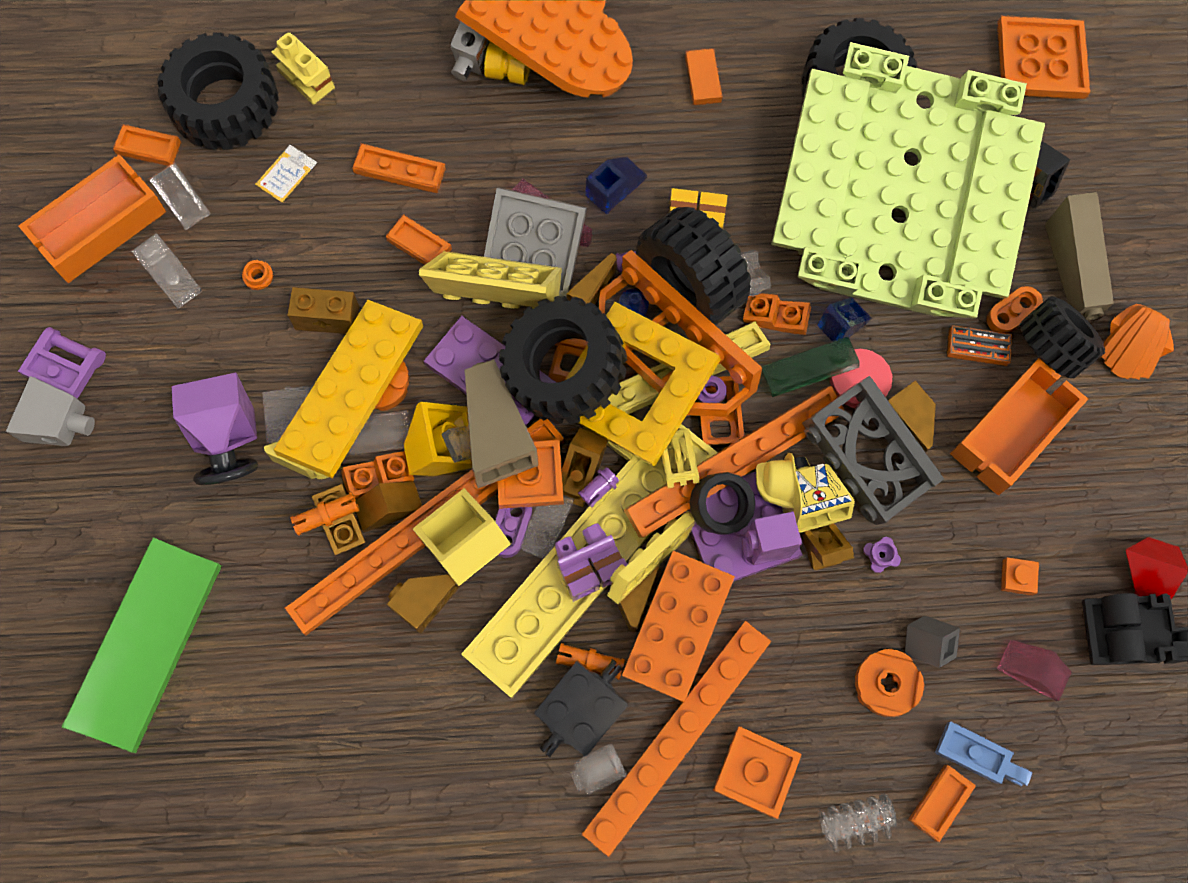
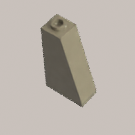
M1097 192L1070 195L1065 198L1048 219L1045 227L1067 302L1087 321H1091L1104 316V312L1114 304Z
M493 359L485 363L480 362L471 368L465 369L472 468L477 488L538 466L537 449L510 392L505 386L506 383L501 377L495 360Z

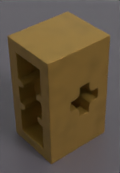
M292 287L287 316L295 330L346 334L358 316L360 307L354 292Z

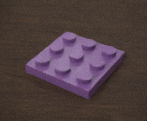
M756 472L742 476L754 492L756 504L753 517L745 528L737 533L714 534L706 532L695 522L690 532L701 562L734 575L733 582L798 559L803 555L799 547L790 558L758 565H752L751 557L745 556L742 538H746L745 534L754 519L783 514L782 507L762 499L756 486ZM730 486L724 487L706 499L707 511L710 517L717 522L724 523L732 520L737 514L738 498Z

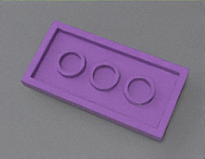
M461 316L427 356L424 364L466 394L465 369L471 368L477 363H485L494 359L500 370L503 364L499 361V352L501 349H505V346ZM540 371L542 382L557 383ZM511 394L527 428L536 416L531 411L529 412Z

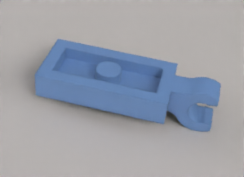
M951 721L947 722L936 748V754L996 784H1002L1005 777L1016 785L1022 786L1024 784L1028 786L1032 772L1010 762L1014 752Z

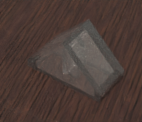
M175 162L149 178L161 199L185 230L211 214Z

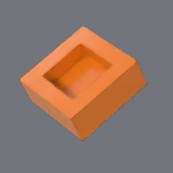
M1009 557L1003 559L1001 591L1031 596L1037 594L1039 562Z

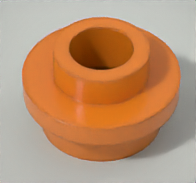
M253 260L245 265L242 279L250 289L261 290L271 284L273 271L266 262ZM256 274H263L261 278L254 279Z

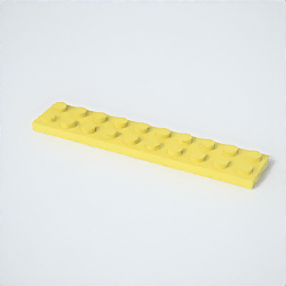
M681 424L678 430L687 428ZM690 431L697 465L718 453ZM681 437L678 440L684 471L686 472L690 470L685 438ZM671 440L667 450L671 472L674 474L678 473ZM633 455L632 459L616 475L619 479V482L616 484L617 488L615 490L611 488L594 504V507L591 508L589 506L561 540L571 536L578 551L588 546L582 531L598 523L606 536L612 535L622 558L628 562L651 533L643 538H639L623 509L667 483L662 456L654 467ZM555 546L461 654L511 699L606 588H602L600 584L599 590L573 602L558 569L557 560L559 559Z

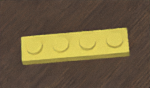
M686 511L679 519L674 518L669 521L662 534L657 532L653 535L645 550L639 548L632 555L627 566L621 564L610 578L613 585L607 595L617 604L620 603L672 551H675L687 539L695 524V520L689 511Z

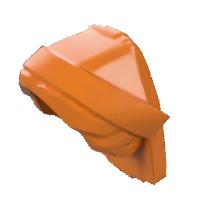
M1134 304L1123 310L1111 321L1110 335L1103 343L1105 348V354L1101 356L1104 359L1103 362L1118 377L1138 380L1141 377L1149 379L1160 357L1174 351L1169 327L1170 319L1162 315V313L1141 304Z

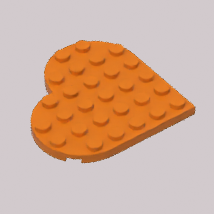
M465 0L455 18L557 87L577 96L588 98L590 94H601L602 97L612 95L623 86L632 70V52L625 35L620 30L618 23L602 12L606 0Z

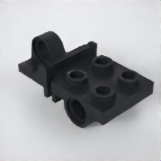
M1168 593L1161 594L1156 597V594L1148 596L1114 594L1102 598H1086L1082 600L1091 665L1164 662V664L1188 662V627L1175 628L1171 597Z

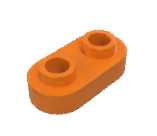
M1024 286L1018 288L1009 297L994 305L987 314L989 328L993 332L1006 334L1012 332L1020 326V322L1043 303L1041 294L1033 287ZM1020 302H1024L1027 308L1022 307ZM998 317L1002 318L1005 321V324L1001 323L998 320Z

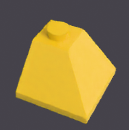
M420 402L417 404L404 443L409 475L437 476L472 468L468 407Z

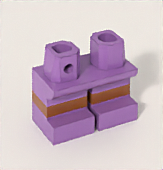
M598 523L582 531L588 546L578 551L571 536L555 543L559 559L557 560L558 569L573 602L599 590L600 584L602 588L612 583L610 578L621 564L624 566L628 565L618 551L612 535L606 536Z

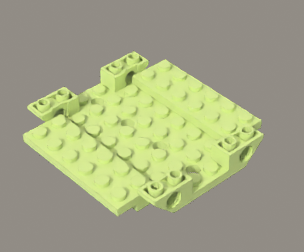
M850 42L843 69L845 76L816 69L810 71L771 245L799 251L798 254L802 255L797 277L821 290L933 316L977 318L982 294L1002 299L1009 297L1045 123L1012 116L1021 113L1026 83L967 70L961 78L909 67L907 66L909 60L907 55ZM917 96H926L930 100V108L923 109L919 107L916 101ZM906 152L915 153L918 157V164L915 166L908 165L904 160V154ZM898 208L904 211L906 215L904 223H897L893 220L891 215L893 209ZM886 265L893 270L892 280L886 281L880 277L879 268Z

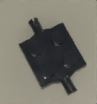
M612 659L601 674L590 671L577 660L536 709L534 714L546 723L552 732L544 744L540 746V750L544 753L550 744L553 743L546 752L548 757L552 756L562 742L573 746L586 757L629 705L625 699L616 693L611 684L623 669L618 664L612 673H609L617 664L615 660Z

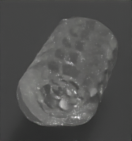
M886 793L880 794L878 800L874 796L867 797L865 804L860 799L854 800L852 807L847 802L841 803L839 811L834 805L827 807L826 814L823 810L818 809L822 832L825 840L834 852L838 851V840H842L847 849L852 847V837H856L861 846L865 845V834L867 833L873 842H878L879 830L883 832L886 839H890L891 828L897 825L894 807Z

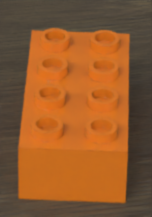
M672 551L622 676L685 702L735 576Z

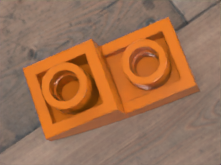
M749 293L743 321L749 324L756 322L759 327L770 330L806 335L811 306L810 303L782 301L778 295Z
M405 451L376 456L374 461L346 466L341 470L347 494L352 492L355 499L360 498L379 483L414 481V476L409 475Z

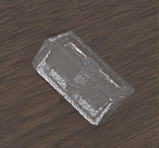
M409 411L370 415L350 448L349 453L356 455L404 449V443L410 427Z

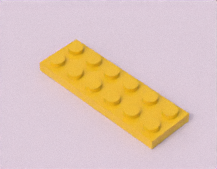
M367 300L273 449L275 454L333 478L422 330V320Z

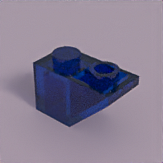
M628 157L608 159L586 178V196L607 214L645 181L647 174Z

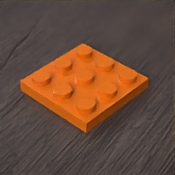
M1000 17L998 21L1001 78L1026 83L1024 96L1086 99L1090 94L1084 20Z

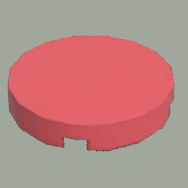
M855 349L847 351L838 358L831 369L830 384L837 397H839L853 385L870 376L886 397L892 387L893 376L890 366L882 356L871 350ZM854 396L844 404L856 408L859 401Z

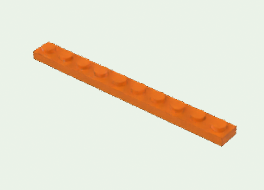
M539 419L527 428L533 441L559 440L560 445L564 443L563 436L548 419ZM473 469L285 607V609L302 633L308 635L425 547V544L413 530L415 526L463 488L480 505L498 492V483L494 482L477 488Z

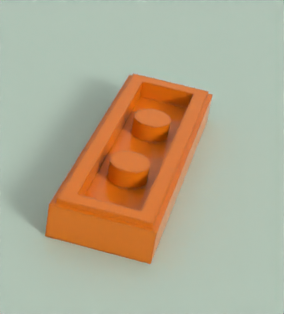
M361 144L352 169L354 174L438 193L446 168L445 163Z

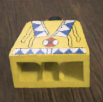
M806 457L795 458V471L802 494V516L797 525L799 533L850 519L855 501L830 465L824 463L811 467Z

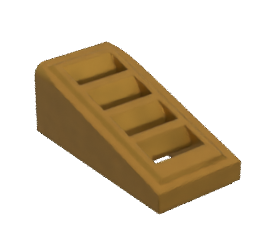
M611 253L566 294L567 299L570 301L572 297H578L583 299L586 304L592 303L595 305L599 299L600 290L607 286L616 272V255Z

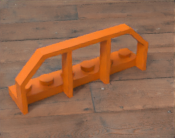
M630 250L622 256V274L600 290V311L605 314L606 301L626 285H635L650 304L657 305L663 311L652 321L661 326H664L669 321L680 326L685 331L689 340L718 354L721 358L719 363L729 371L732 379L736 383L745 386L725 404L695 402L687 415L728 416L757 391L762 367L634 251ZM626 345L624 348L627 355L626 363L660 394L674 370L660 379L631 352L634 349Z

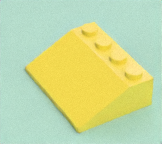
M443 251L419 269V276L433 293L443 294L445 299L459 300L461 297L472 298V302L477 304H489L490 301L501 302L502 306L506 308H519L522 305L531 306L532 309L539 306L538 301L548 299L550 302H553L554 297L559 296L562 268L446 251Z

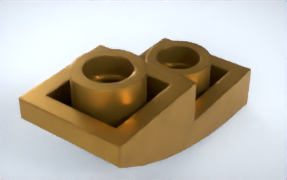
M343 484L313 495L312 499L315 506L318 507L317 503L324 501L328 503L347 495ZM355 513L332 521L333 525L328 527L325 524L323 525L335 555L366 543Z

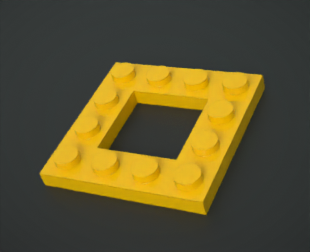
M614 302L606 316L619 333L624 343L622 345L623 348L628 345L674 371L643 421L609 404L605 409L600 406L594 410L596 415L589 419L581 416L578 424L655 467L721 361V358L718 354ZM588 344L565 380L575 375L583 366L587 357Z

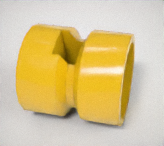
M490 41L485 58V77L502 80L506 76L512 83L525 85L530 68Z

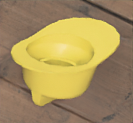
M788 453L784 460L759 463L756 467V486L762 499L782 507L783 513L794 511L798 525L802 516V494L795 471L793 454Z

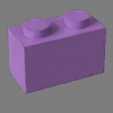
M794 511L754 519L745 534L746 538H742L745 556L751 557L752 565L790 558L802 545Z

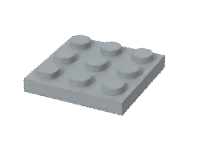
M498 187L496 189L484 257L562 268L559 296H566L571 287L587 207Z

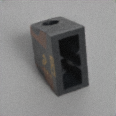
M1041 141L1028 203L1033 209L1056 194L1070 162L1068 157Z

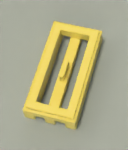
M690 429L677 430L672 438L678 473L672 474L667 448L662 454L668 488L674 487L676 482H680V486L687 485L688 480H693V484L700 483ZM678 438H685L691 471H684Z

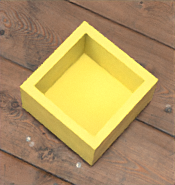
M465 488L413 528L418 537L458 586L511 545L495 520Z

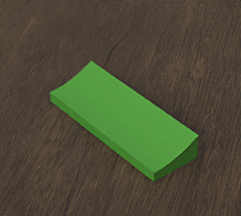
M152 538L62 725L63 728L129 752H137L222 567L219 563Z

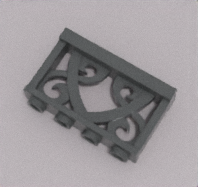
M870 376L853 385L835 400L802 422L805 427V435L814 445H818L824 454L823 459L825 463L830 465L833 471L836 470L843 480V485L861 505L860 511L862 515L875 525L888 522L906 506L944 480L941 473ZM855 396L859 404L854 409L852 415L839 408ZM829 416H838L847 422V426L843 424L832 425L838 430L836 437H832L825 427V421ZM872 419L877 428L875 431H871L862 426L861 423L863 422L866 426H869V420ZM858 432L868 438L885 437L889 444L883 455V464L886 471L871 469L857 463L856 440ZM893 453H896L902 461L900 464L894 462L896 471H894L891 462ZM914 478L918 485L903 495L899 481ZM891 482L894 490L893 500L887 506L881 505L874 496L875 489H880L883 497H885L888 493L887 483Z

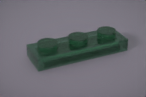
M845 337L761 367L771 396L775 397L859 368L860 361L849 337Z

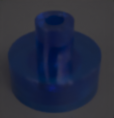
M639 289L626 290L620 296L619 304L644 317L646 316L649 302Z

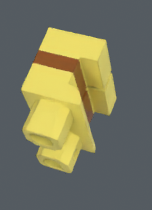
M289 32L277 40L278 47L272 53L280 60L276 64L278 72L296 87L310 103L314 105L335 88L328 67L294 35Z

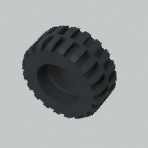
M854 18L853 22H849L848 19L839 21L837 26L833 24L824 29V32L816 37L813 46L810 48L801 78L803 98L812 69L839 75L836 68L845 65L850 42L909 56L907 66L917 68V61L913 58L914 52L910 45H905L907 40L900 33L898 35L895 34L893 27L886 25V27L882 26L877 20L871 19L870 22L864 21V18Z
M213 32V36H207L205 33L197 35L195 40L190 41V39L182 42L181 48L177 49L175 47L169 54L170 59H165L160 68L162 73L158 75L157 81L159 99L174 127L184 138L189 139L192 144L196 146L204 144L206 149L217 150V147H222L223 150L233 149L234 145L238 144L242 147L249 144L248 140L251 138L256 140L263 134L261 130L263 128L268 129L273 122L271 116L276 115L278 109L277 101L279 100L276 83L264 55L260 50L255 49L254 44L248 40L241 41L239 36L229 34L228 37L224 36V33ZM235 80L242 83L238 92L224 102L218 104L196 102L203 89L214 82Z
M677 207L641 233L636 246V254L714 325H718L744 304L749 296L751 276L747 272L748 265L745 258H742L740 254V248L737 244L733 243L730 239L731 235L726 230H723L714 218L707 217V213L695 210L693 207Z
M556 296L553 302H550L548 299L538 301L539 306L534 309L529 306L522 311L525 315L520 320L515 318L510 325L512 331L510 334L505 333L502 343L505 345V349H501L499 352V361L503 364L500 367L501 377L506 381V388L516 400L529 412L531 411L542 420L548 419L551 423L562 424L564 419H566L569 424L580 422L581 416L589 419L596 415L594 410L600 406L605 409L611 403L608 400L610 395H617L621 389L618 380L625 378L627 370L622 364L627 361L626 351L622 346L624 343L607 316L592 303L586 304L583 299L578 297H572L569 301L566 296ZM567 339L587 341L588 352L586 360L575 375L558 383H545L541 381V362L550 348Z

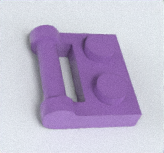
M48 327L43 331L18 372L27 378L31 376L78 399L96 368L103 364L106 353L98 348L90 349L61 336L60 331ZM56 346L84 360L81 365H77L49 352V350Z

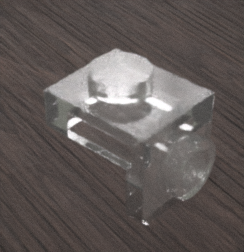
M750 250L740 253L747 262V272L751 276L749 296H755L763 290L771 289L770 277L760 268L758 252Z

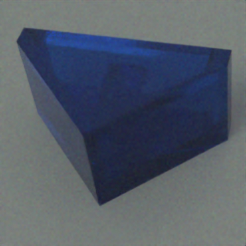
M851 297L830 304L825 309L817 326L838 347L865 326L872 318Z

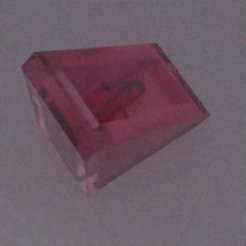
M1014 640L1009 641L997 668L999 671L1056 702L1060 700L1072 673L1054 651Z

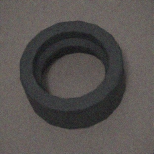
M729 472L711 474L701 479L700 483H697L692 490L689 502L691 515L697 525L706 532L714 534L737 533L745 528L753 517L756 505L754 492L748 482L739 475ZM721 484L730 486L738 498L737 514L732 520L724 523L713 520L706 506V499L710 489Z

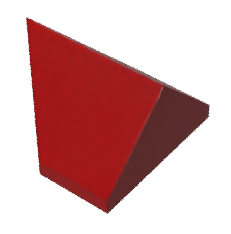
M1147 537L1125 549L1135 588L1134 594L1137 596L1156 594V597L1161 594L1168 593L1172 600L1188 573V566L1180 547Z

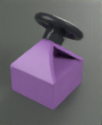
M237 373L172 386L173 418L195 453L207 454L211 466L196 473L193 481L198 485H213L235 480L256 471L258 468L256 460H236L234 452L235 448L257 439L254 407Z

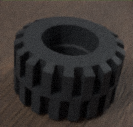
M1054 296L1048 297L1020 322L1023 336L1032 350L1050 368L1067 378L1074 379L1105 354L1103 342L1093 326L1074 307Z

